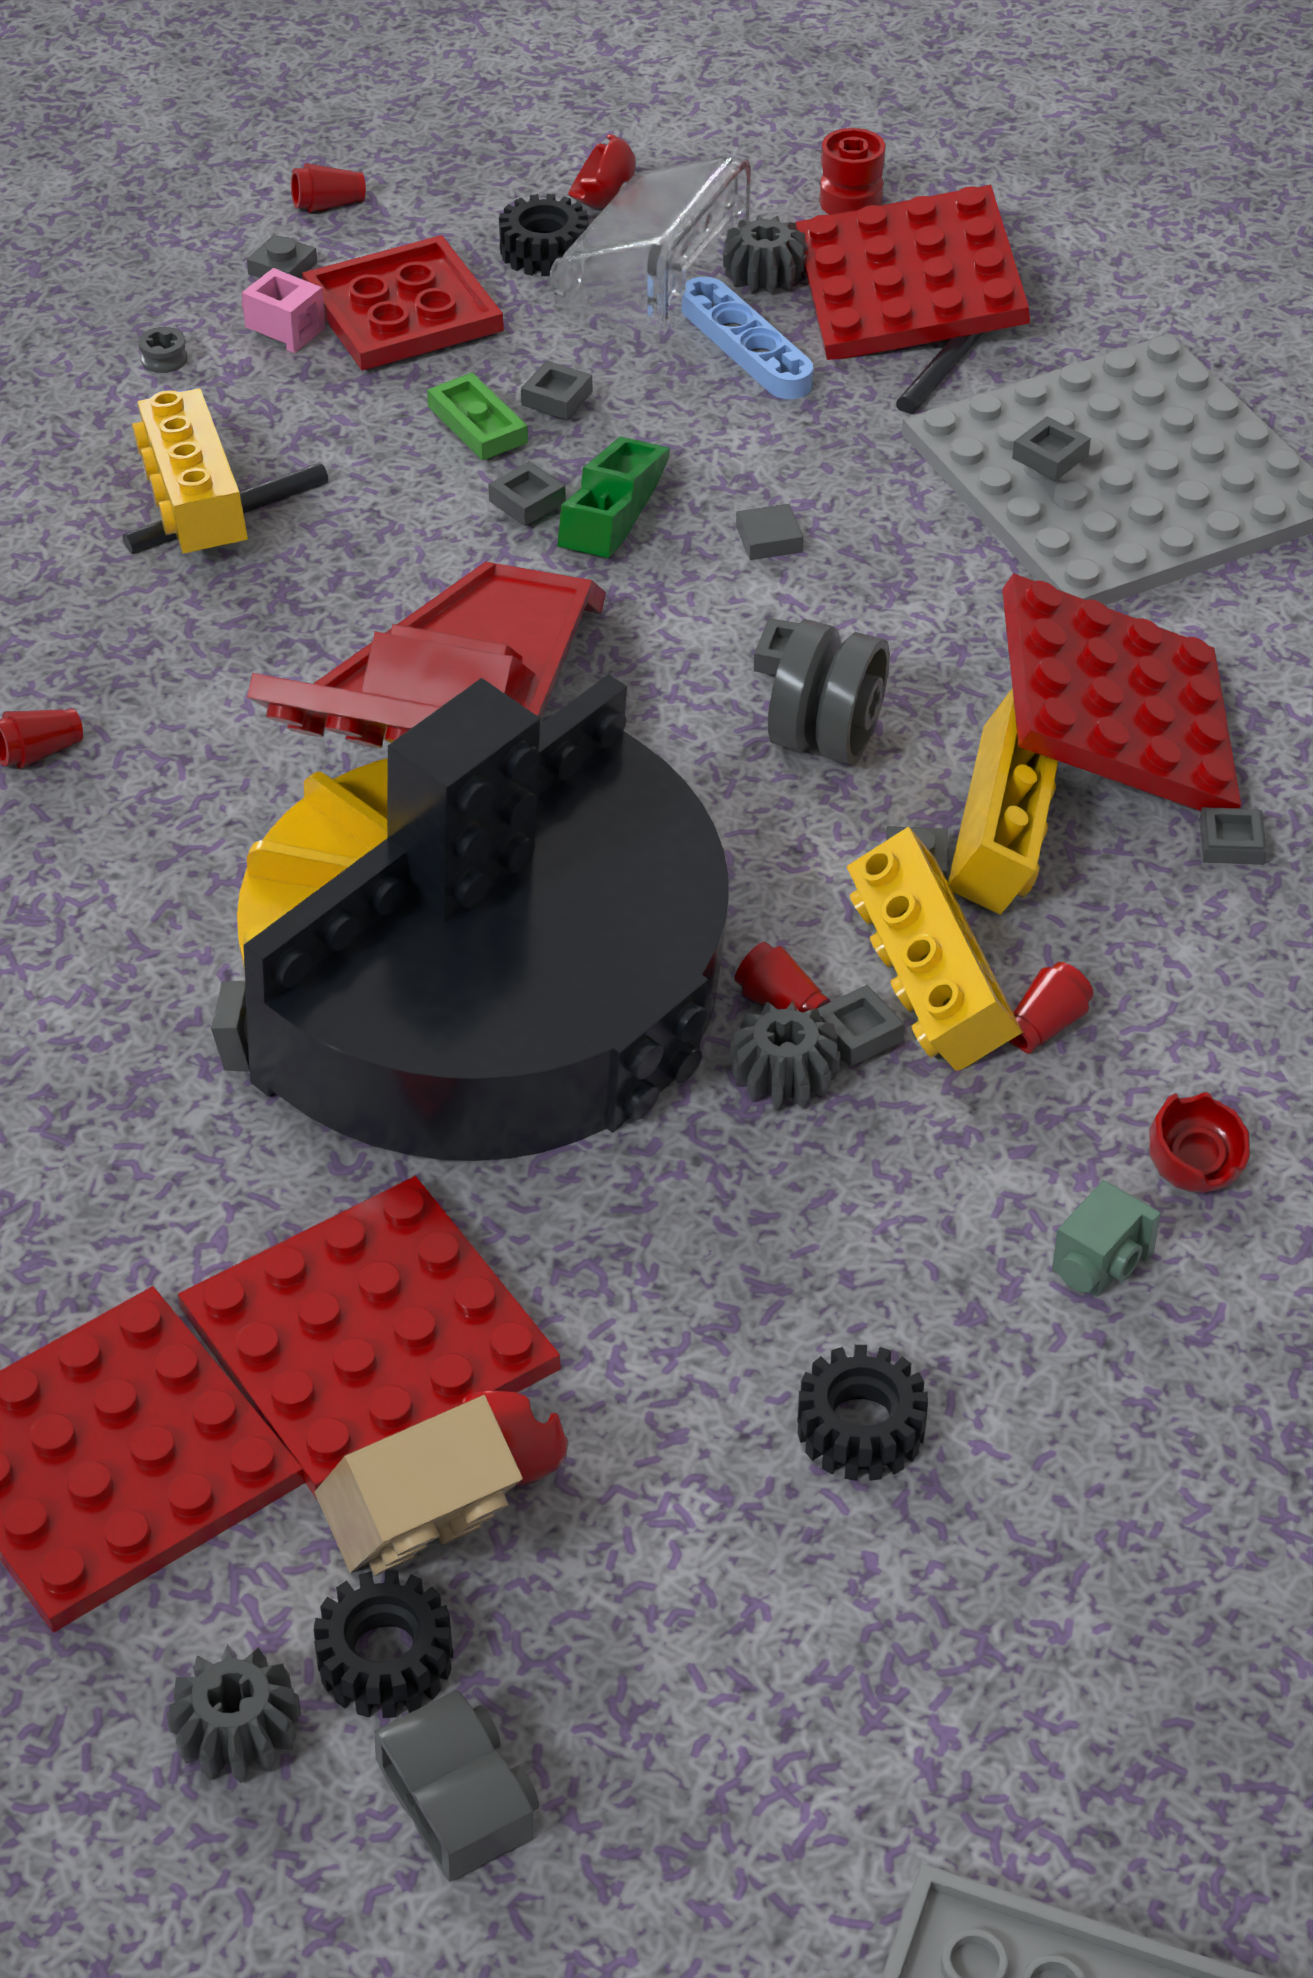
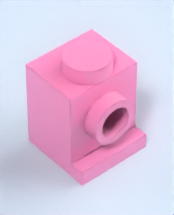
M272 268L242 292L245 327L286 343V350L296 353L326 328L322 287Z

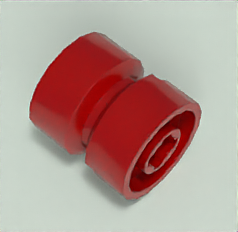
M843 128L833 131L824 137L821 147L823 174L820 180L819 203L822 210L828 215L859 210L870 205H882L884 186L882 174L885 166L886 145L883 138L877 133L861 128Z

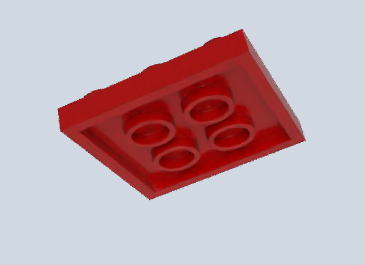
M443 235L302 273L303 280L322 287L325 320L361 371L504 331L502 311Z

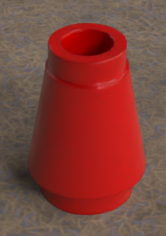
M305 163L303 168H294L292 170L291 196L295 208H306L308 213L354 202H363L365 199L366 183L363 172H353L351 170Z
M74 708L66 710L5 711L2 719H0V764L4 767L16 764L19 769H22L68 748L72 744L82 742L83 726L79 714Z
M766 941L759 943L745 956L735 973V982L743 987L742 995L762 1006H765L766 1002H768L778 1010L787 1009L791 1002L794 1001L798 1011L803 1013L831 1002L781 945L772 947Z
M1056 962L1052 967L1040 969L1013 1012L1023 1033L1008 1042L1025 1053L1030 1054L1036 1047L1041 1046L1086 1015L1089 1010L1088 1002L1094 996L1093 988L1088 979L1074 966L1065 962Z

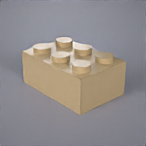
M482 1395L344 1456L314 1493L350 1573L369 1564L374 1576L385 1573V1570H392L415 1558L414 1554L427 1548L426 1544L438 1538L441 1546L480 1529V1524L495 1517V1512L509 1505L504 1494L523 1478L486 1396Z

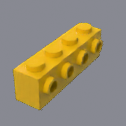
M201 389L183 392L162 391L156 393L150 399L137 401L141 422L132 423L133 434L138 453L142 456L147 480L151 484L156 507H159L165 534L176 533L183 554L248 540L240 493Z
M1013 689L1009 691L983 726L948 879L952 892L999 915L1004 912L1017 895L1024 898L1030 892L1037 879L1040 869L1038 859L1041 844L1048 830L1046 820L1050 801L1056 790V782L1054 780L1059 762L1018 746Z
M909 826L846 866L857 888L849 894L850 899L862 919L868 925L874 924L877 932L869 937L883 963L888 968L894 966L898 976L890 980L891 986L907 1011L910 1013L915 1011L919 1021L912 1024L911 1028L929 1057L933 1058L940 1053L955 1071L963 1070L1023 1033L936 858Z

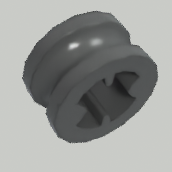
M156 327L144 332L139 338V349L142 352L141 363L143 367L155 373H169L182 368L187 362V352L184 349L186 344L185 336L178 329L171 327Z

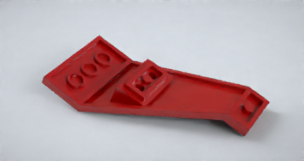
M485 561L401 622L392 624V628L385 633L375 631L373 641L315 683L252 673L247 698L267 708L266 718L288 724V730L309 736L324 737L326 729L346 735V741L373 748H382L383 740L392 743L480 678L495 686L540 717L541 720L584 611L602 614L606 592L593 580Z

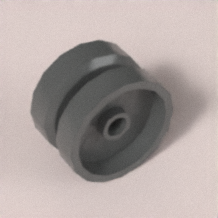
M803 619L795 627L786 644L772 687L768 711L770 742L804 752L817 740L818 749L822 757L855 765L874 732L885 696L890 661L888 641L854 632L841 643L839 631L834 626Z

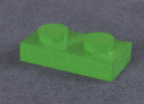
M473 372L427 389L428 407L482 461L528 443V425Z

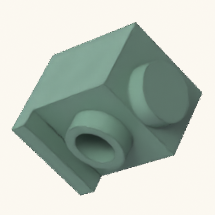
M1102 1180L1057 1229L1052 1271L1059 1274L1064 1282L1074 1290L1082 1293L1089 1292L1098 1297L1114 1278L1121 1282L1126 1280L1137 1266L1140 1258L1147 1262L1154 1254L1161 1212L1109 1182Z

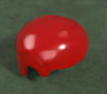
M608 134L606 137L610 140L608 145L599 143L595 146L568 191V196L595 209H606L620 202L631 188L634 180L635 154L624 139L612 134Z
M1203 1092L1186 1098H1179L1178 1094L1174 1093L1166 1099L1149 1128V1156L1159 1175L1174 1187L1198 1193L1217 1191L1235 1183L1244 1171L1250 1158L1249 1131L1235 1110L1213 1099L1210 1093Z
M488 1390L470 1393L460 1401L459 1406L482 1395L486 1396L523 1478L515 1486L539 1481L557 1470L566 1459L569 1443L568 1438L565 1437L559 1415L551 1413L546 1423L537 1421L533 1416L530 1400L525 1395L517 1392Z

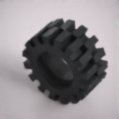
M538 194L530 195L529 202H526L522 197L514 200L515 207L508 204L504 207V213H500V255H502V260L505 264H511V269L518 271L524 267V274L533 276L535 270L541 271V277L550 276V270H556L558 275L567 273V266L574 270L580 266V261L585 262L589 252L588 214L586 210L583 211L582 205L578 202L571 205V199L565 196L560 201H556L555 194H547L546 199L539 200Z
M855 1345L853 1357H847L843 1347L831 1350L830 1364L822 1356L812 1363V1374L805 1372L801 1380V1391H799L797 1433L800 1443L806 1442L805 1453L809 1458L814 1461L823 1455L822 1469L832 1475L839 1464L845 1466L844 1479L857 1481L858 1469H868L869 1480L873 1481L882 1479L883 1465H887L892 1474L895 1475L904 1469L905 1457L913 1462L919 1454L920 1443L923 1444L928 1392H923L924 1380L921 1374L918 1372L911 1375L912 1363L902 1356L894 1365L891 1364V1350L882 1347L879 1348L876 1358L867 1356V1345ZM865 1399L885 1407L889 1413V1418L879 1424L860 1426L842 1420L835 1414V1410L843 1402Z
M385 1570L384 1583L376 1584L373 1581L372 1571L359 1574L360 1588L354 1591L346 1580L336 1587L338 1602L326 1597L320 1606L322 1619L315 1618L313 1629L314 1644L321 1682L327 1692L334 1689L335 1702L343 1708H346L352 1700H355L358 1715L370 1717L373 1704L381 1705L383 1718L396 1717L395 1704L403 1701L408 1712L411 1713L421 1708L420 1693H425L433 1700L441 1691L440 1678L448 1681L451 1673L453 1646L450 1615L447 1605L441 1607L440 1594L433 1586L424 1593L422 1579L410 1574L405 1586L399 1584L398 1571ZM391 1626L404 1629L413 1639L412 1647L408 1652L389 1661L367 1660L360 1657L355 1651L356 1643L361 1635L378 1627Z

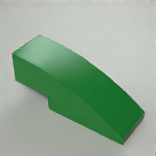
M620 436L586 464L582 471L581 488L561 504L557 546L609 558L624 542L654 492L669 459L670 447Z

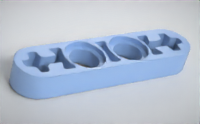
M696 277L684 283L682 286V313L769 393L782 399L802 398L810 393L813 386V363L726 284L712 277ZM727 323H737V324H741V326H736V327H734V326H725V325H723V324H727ZM757 348H764V349H768V350H770V351H768V352H754V351H751V350H752V349H757Z

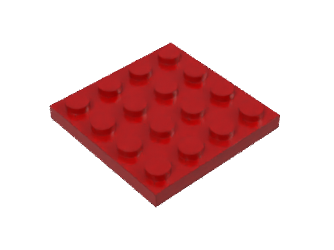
M991 184L980 187L969 186L959 191L933 196H917L907 201L886 205H870L859 210L833 215H818L812 219L795 222L797 230L805 234V243H807L805 273L827 360L846 359L1030 324L1029 305Z
M1013 573L1003 587L1002 594L1018 746L1201 811V808L1239 809L1241 799L1215 648L1199 638L1185 637L1158 627L1148 619H1136L1109 609L1099 601L1093 599L1085 600L1058 590L1048 582L1034 581Z
M416 1175L178 1293L180 1309L238 1390L302 1466L305 1484L316 1499L317 1497L314 1492L344 1456L459 1406L460 1401L470 1393L488 1390L518 1393L561 1370L560 1354Z
M154 1286L0 1370V1561L53 1633L305 1483L303 1467Z

